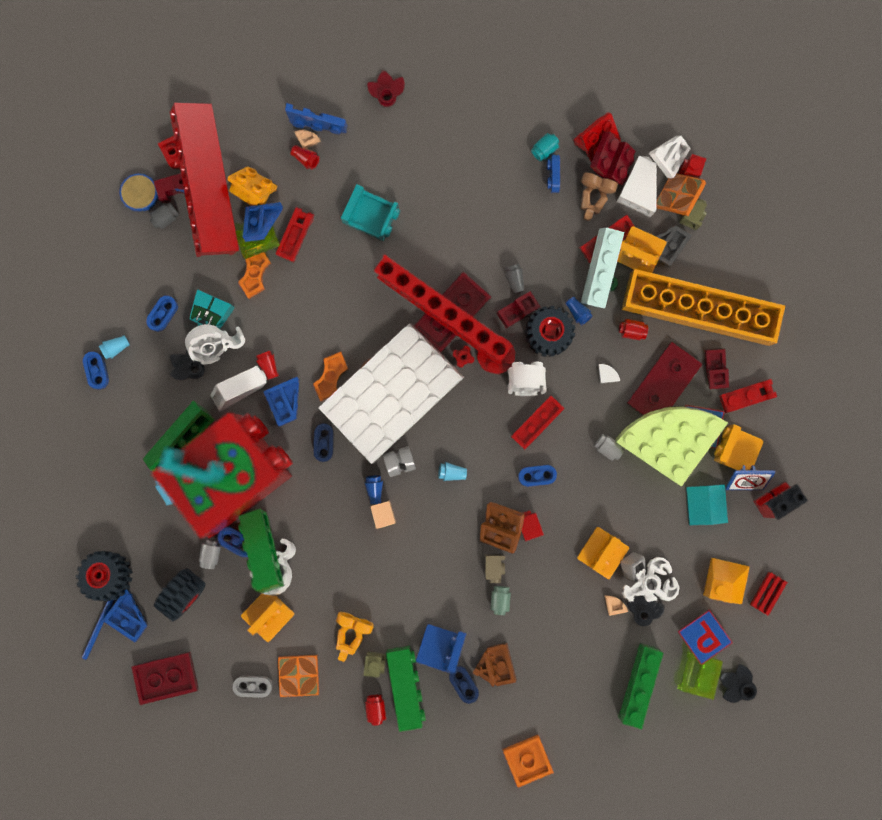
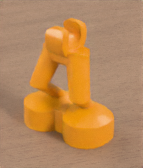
M339 612L336 622L342 628L338 630L336 649L340 651L338 660L345 662L348 654H355L363 641L362 634H371L374 624L349 613ZM349 629H354L356 638L350 645L345 644V633Z

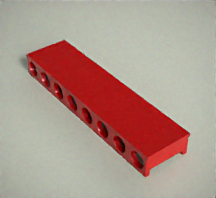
M174 103L170 110V117L196 257L219 254L234 255L239 251L212 104Z
M383 255L382 260L374 269V272L378 274V280L498 366L501 364L506 355L511 352L513 347L511 344L388 256Z

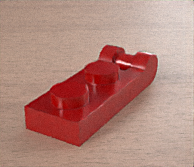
M295 208L276 251V256L293 263L295 262L315 214L310 212L307 214L302 209ZM299 219L304 220L303 225L298 223Z
M772 379L719 395L725 413L778 397L776 391H773ZM764 387L766 394L761 396L759 389Z

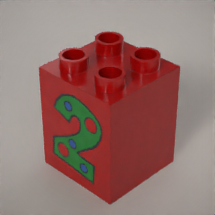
M229 412L181 449L185 451L182 464L208 471L211 462L225 463L224 468H226L223 480H220L219 483L209 484L160 470V466L151 473L200 538L218 534L236 521L240 515L245 514L292 477L287 470L293 464L291 458L282 447L268 446L263 438L270 432L256 415L252 417L249 413H246L242 416Z

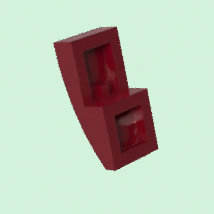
M529 291L513 303L499 310L496 314L507 329L541 306L532 292Z
M724 348L704 350L709 389L729 388L726 350Z

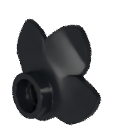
M187 350L185 355H170L171 363L175 368L170 373V376L174 379H199L204 375V365L199 361H193ZM198 368L199 371L197 373H193L192 369Z
M640 595V597L634 596V600L631 602L627 599V607L634 614V621L643 627L650 625L653 619L660 618L664 613L665 605L656 603L657 600L647 602L644 595ZM641 613H645L647 615L646 620H643L641 618Z
M739 664L736 673L725 672L721 674V682L727 688L723 694L725 700L737 703L742 699L750 701L755 698L757 688L752 683L753 675L746 666ZM745 687H749L748 693L743 692Z

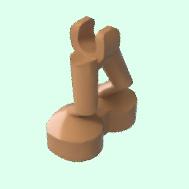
M583 173L581 183L587 188L583 190L581 209L585 210L583 219L590 221L593 213L599 214L607 202L606 194L616 193L618 183L610 179L600 178L592 173ZM594 189H598L601 197L595 205H591L590 193Z

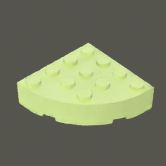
M668 407L649 412L625 427L615 440L631 453L682 486L728 422L712 413L696 408Z

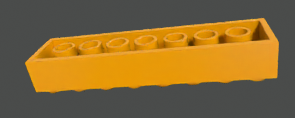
M634 269L629 276L621 310L770 346L778 341L785 305Z

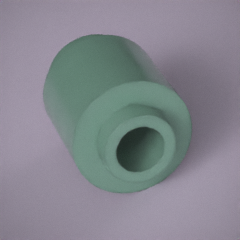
M494 586V590L491 593L490 610L494 611V614L505 615L506 612L510 611L511 592H509V587Z

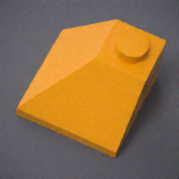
M711 558L703 595L719 601L742 604L750 566Z

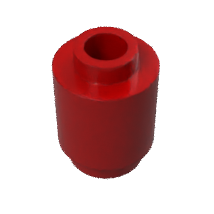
M625 319L619 325V333H621L622 338L638 341L641 339L645 340L648 334V325L641 321Z
M374 694L367 696V701L365 702L367 722L373 726L383 724V721L386 720V711L382 695Z

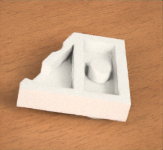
M675 136L652 150L649 155L667 178H674L691 148L682 136Z

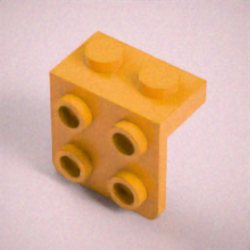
M735 424L728 425L722 433V440L715 450L713 461L737 471H741L743 465H745V470L750 471L751 466L755 465L763 445V440L741 431L742 427Z

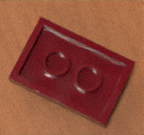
M191 652L131 667L140 705L199 690Z

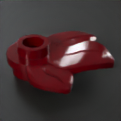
M385 70L378 76L377 83L368 82L369 94L377 98L379 104L383 107L393 106L396 102V97L403 93L405 87L403 77L393 80ZM389 96L390 100L386 101L384 97Z

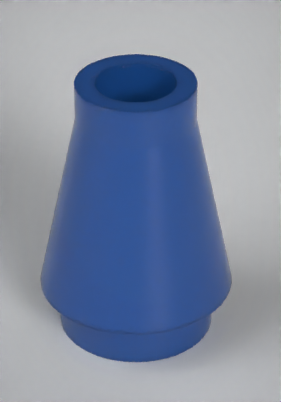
M575 297L570 298L566 302L576 323L583 325L592 318L591 310Z
M380 475L367 476L364 484L370 504H380L383 480H381Z

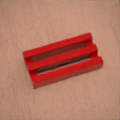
M768 572L750 605L769 616L788 582ZM773 578V579H774L773 583L771 584L770 588L767 590V592H766V594H765V596H764L762 602H761L760 605L758 606L757 604H758L760 598L762 597V595H763L764 591L766 590L768 584L770 583L771 579Z

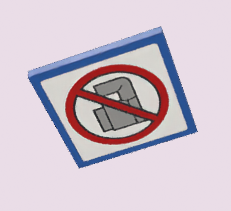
M743 465L741 471L734 472L725 489L764 490L774 476L775 470L756 471L755 466L752 465L750 471H746L745 465Z

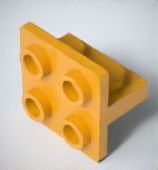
M245 167L228 176L227 179L232 183L229 191L251 206L266 204L269 195L276 191L278 187L270 179L263 177L251 167Z
M633 226L626 240L622 241L617 262L632 269L652 273L667 242Z
M596 527L577 556V559L605 578L610 579L628 552L629 547L615 536L610 535L600 527Z
M261 593L244 611L241 618L251 626L248 631L252 635L258 633L266 642H269L294 616V612L276 595L270 596Z

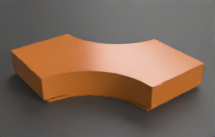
M261 247L244 256L247 269L245 275L238 283L249 299L265 290L262 280L263 273L271 262Z
M342 352L323 359L325 366L323 375L313 383L320 401L328 399L337 391V383L340 376L349 370Z

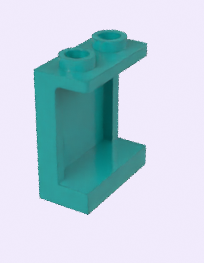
M356 184L341 216L342 223L384 241L385 237H389L391 234L393 220H397L400 214L399 205L397 202L392 203L365 191L364 187Z
M165 449L160 470L209 484L219 483L220 480H223L226 468H224L225 463L211 462L209 470L206 471L182 464L185 451Z

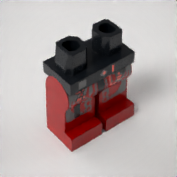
M783 482L753 502L764 518H776V520H779L808 502V499L798 484L789 487L787 482Z

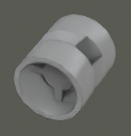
M409 446L398 449L397 453L390 451L383 454L390 477L400 475L401 471L409 472L416 469Z

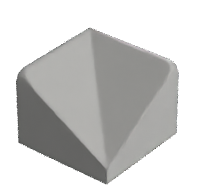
M633 552L621 560L623 576L631 581H636V574L643 569L647 572L643 555Z

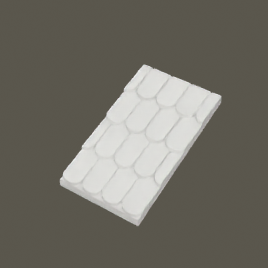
M409 323L342 387L334 392L319 409L372 464L454 388L464 376L412 323Z

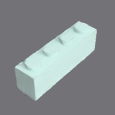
M609 228L599 229L581 299L582 304L598 308L606 307L624 232Z

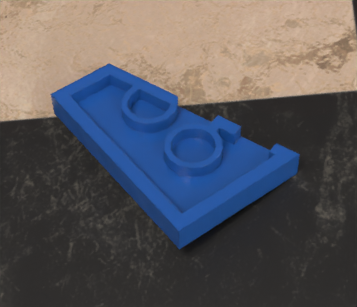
M286 103L285 111L289 121L297 128H304L306 126L311 127L315 131H322V129L330 130L334 134L346 133L347 131L346 119L324 113L318 116L311 112L310 109L303 108L300 111L293 109L292 104Z

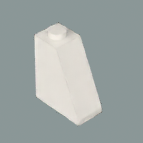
M639 156L617 200V202L649 217L656 211L657 164L651 158L646 156Z
M255 366L216 384L210 396L219 412L263 388L266 384V375L258 366Z

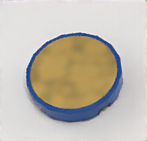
M138 173L130 175L121 184L120 197L129 209L136 212H144L156 204L158 194L153 179L147 175Z

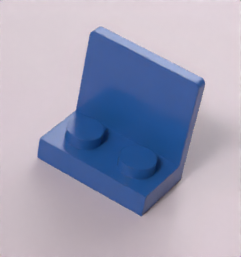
M428 624L416 662L450 674L455 673L466 633L460 631L454 633Z

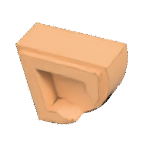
M304 130L295 131L300 144L305 149L320 142L319 137L315 133Z
M610 595L604 596L609 616L628 612L626 605L620 599Z

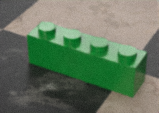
M192 401L145 455L143 461L151 471H154L161 466L165 449H183L201 435L215 419L205 408Z
M258 509L240 515L238 528L244 538L242 545L248 555L246 562L248 569L252 573L251 585L253 589L257 592L265 593L283 587L284 582L267 512Z
M642 643L639 644L618 717L625 725L642 730L664 654L659 648Z
M410 646L387 649L386 655L399 732L423 728V721H426L425 710L420 708V702L423 699L421 689L417 690L416 682H419L418 670H414L413 663L416 662L415 651H411Z

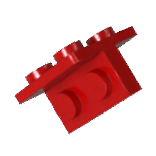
M610 112L601 116L573 139L574 144L587 153L591 163L604 132L612 133L621 142Z

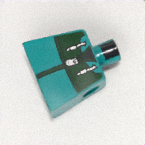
M197 290L190 320L197 323L198 326L209 324L221 329L235 307Z

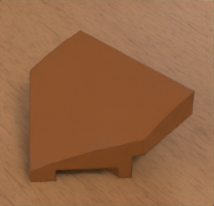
M503 643L488 647L474 669L473 674L485 679L493 687L494 685L501 686L516 683L517 679L508 644Z

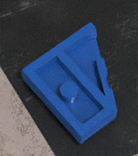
M281 202L245 208L243 229L245 242L263 240L283 210Z
M298 377L263 391L279 427L297 419Z
M125 589V594L119 597L103 619V622L133 642H137L148 625L129 590Z

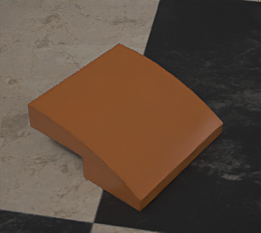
M493 502L488 503L486 519L481 524L480 541L509 553H515L525 514Z

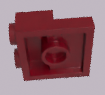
M604 132L590 167L603 179L613 180L622 186L628 178L627 172L629 167L635 161L634 154L636 151L627 142H620L612 133Z

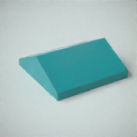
M725 484L686 487L689 525L728 523Z

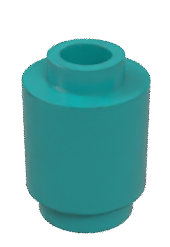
M547 133L533 145L534 148L531 149L533 156L540 162L543 159L546 160L559 148V139L554 134L550 135Z

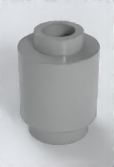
M602 434L594 445L599 453L611 461L614 459L618 460L624 452L622 450L623 446L618 444L609 435L605 436Z
M207 539L206 542L202 543L198 560L200 562L199 567L215 569L221 550V545H218V541Z

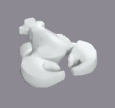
M661 557L649 560L647 575H645L646 571L643 569L636 574L638 582L632 585L631 588L628 585L623 587L624 591H622L624 598L631 602L634 600V596L644 595L645 600L650 602L657 600V597L653 595L656 594L661 600L670 601L675 599L679 594V585L675 577H671V587L669 585L670 580L667 579L661 590V579L654 574L656 572L661 575H667L662 568H665L669 574L672 573L669 561Z

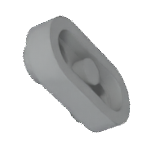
M243 675L234 681L232 688L233 692L239 697L263 698L270 694L273 683L266 676ZM245 682L247 688H242L241 683ZM260 683H265L266 689H262Z

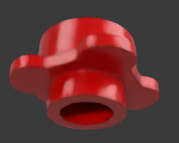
M469 346L453 351V357L456 358L459 368L474 362Z

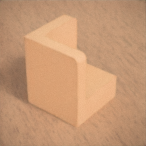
M390 501L371 506L376 529L396 523Z

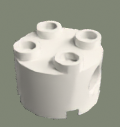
M513 362L512 367L508 369V393L512 394L514 391L516 396H536L538 391H541V394L546 393V368L543 367V363L532 362L531 365H523V362Z

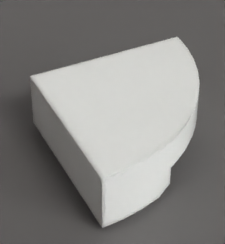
M598 364L600 384L620 381L618 373L612 367Z

